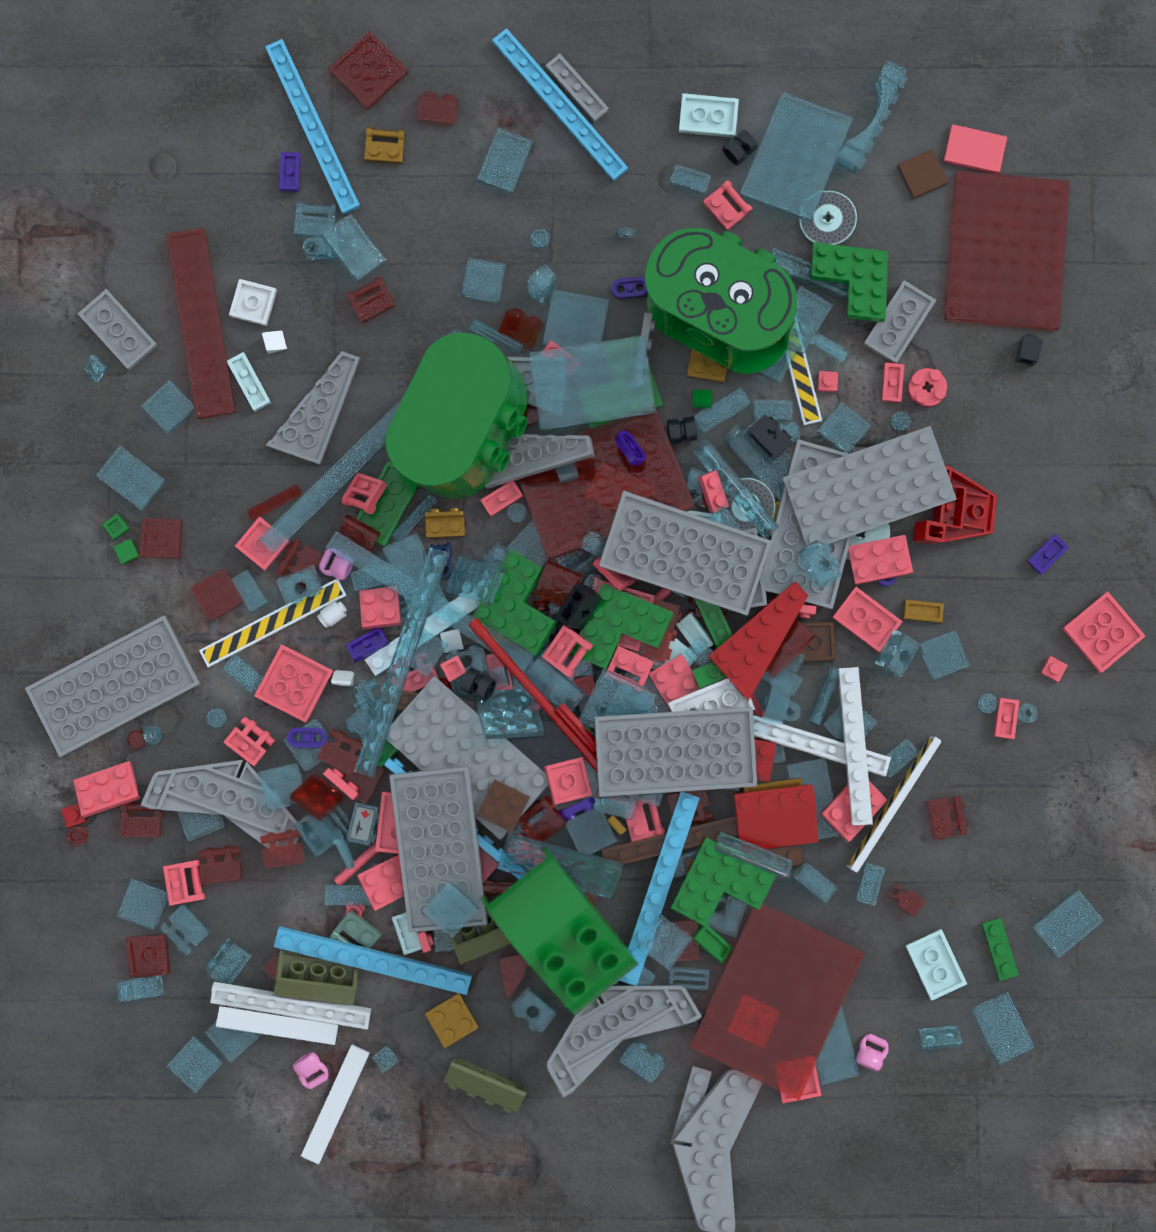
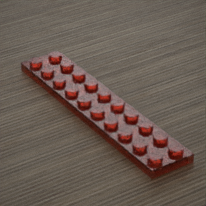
M205 228L166 234L197 419L236 413Z

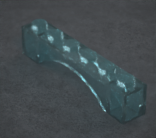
M887 60L876 82L878 90L876 116L862 133L845 142L836 160V165L854 174L858 168L862 170L867 160L864 156L866 152H871L875 144L872 140L874 136H879L883 128L880 125L882 120L886 121L891 113V110L888 109L891 103L895 105L900 95L897 91L899 87H904L908 79L905 77L907 69Z

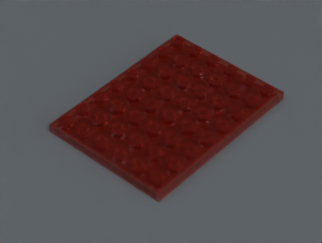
M956 171L944 320L1058 330L1060 328L1070 181Z
M655 405L572 434L591 437L595 456L519 479L548 561L606 541L623 491L685 512L695 509L694 502ZM620 431L630 433L645 453L646 459L641 465L630 464L624 453L616 445L615 437Z
M763 904L760 910L752 908L691 1042L690 1048L800 1100L865 953Z

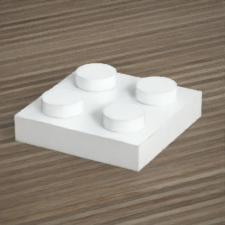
M239 279L229 316L267 326L277 289Z

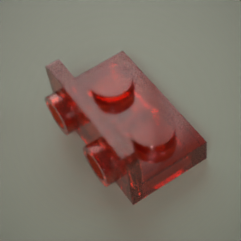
M425 91V94L419 96L417 119L455 124L459 99H455V95L443 94V97L436 96L435 92Z
M510 308L506 311L498 332L533 348L545 324L541 323V319L535 316L529 317L524 315V311L521 309Z

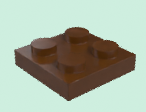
M494 779L477 815L513 833L530 796Z

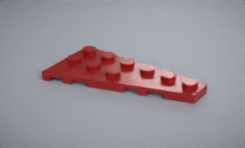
M796 581L708 657L747 701L753 694L809 596Z

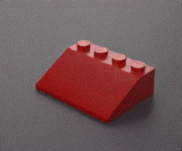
M813 784L733 793L740 852L818 842L816 801Z

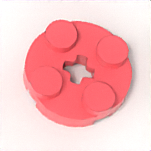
M924 368L917 371L911 377L908 384V394L911 400L922 407L937 405L945 397L947 391V382L937 369ZM925 383L932 386L930 392L923 390Z

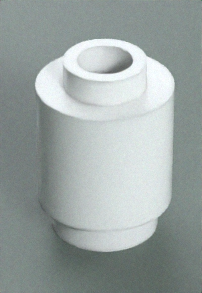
M334 600L322 609L317 617L326 628L332 627L347 616L345 613L347 609L341 601L337 603Z

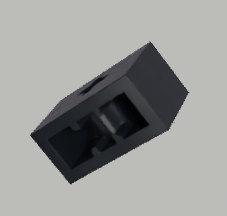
M765 414L748 430L747 434L774 461L790 446L792 441L790 440L791 436L785 430L781 431L777 426V421L772 416L768 417ZM773 433L775 435L773 438H767L768 434Z
M575 584L556 616L566 627L582 630L602 598L591 587Z

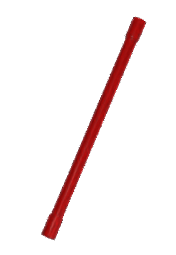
M477 618L468 625L470 629L488 646L597 772L596 753L591 752L559 716L553 705L494 640L483 624Z

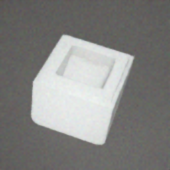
M282 331L262 333L268 354L287 349Z
M459 629L440 633L445 653L464 649Z
M335 670L331 683L333 685L352 687L354 672Z

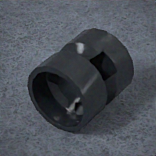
M741 129L734 136V141L730 140L722 147V151L731 163L739 166L747 158L746 155H751L758 148V144L749 132Z
M694 416L683 417L682 421H679L678 418L667 420L670 445L681 443L682 440L686 442L697 441V428Z
M470 667L461 680L460 689L468 694L474 693L476 698L486 702L493 694L497 680L487 674L483 675L482 671L474 667Z

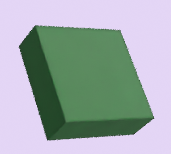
M693 389V407L712 408V390Z
M118 513L102 524L114 541L130 530Z
M131 538L113 547L122 565L140 557Z

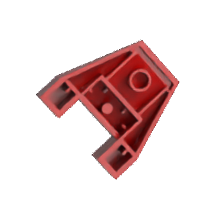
M945 465L956 500L934 507L932 521L915 522L913 542L930 545L992 534L994 532L997 495L952 467Z

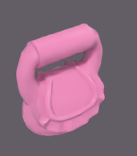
M328 548L325 550L318 566L324 575L344 580L350 574L354 560L350 555L344 554L336 548ZM332 553L336 554L329 570H325Z
M866 1034L860 1042V1050L856 1057L857 1063L873 1071H879L889 1051L887 1041L873 1034ZM866 1041L883 1047L884 1050L880 1052L870 1046H866Z
M314 1052L302 1056L293 1064V1069L298 1074L301 1084L307 1089H313L328 1080V1069ZM319 1070L324 1072L310 1082H306V1078H309V1076Z

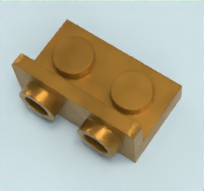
M450 508L448 512H441L440 509H430L429 512L425 513L426 538L465 537L464 512L460 511L459 508Z

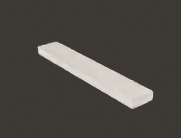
M221 1006L219 1007L216 1027L335 1045L338 1025Z
M353 1044L351 1045L301 1157L319 1165L370 1052Z

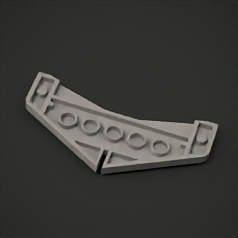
M243 760L156 772L141 803V806L155 810L224 815L278 857L290 861L301 834L299 823L247 761L240 778H237Z
M612 986L600 995L603 1001L602 1005L597 998L578 1013L547 1062V1070L561 1096L564 1098L573 1093L622 1040L691 1024L701 1019L702 1016L687 990L682 986Z
M738 1069L726 1070L672 1138L676 1141L690 1143V1146L672 1143L696 1224L704 1231L734 1232L735 1230L730 1150L762 1086L763 1074Z

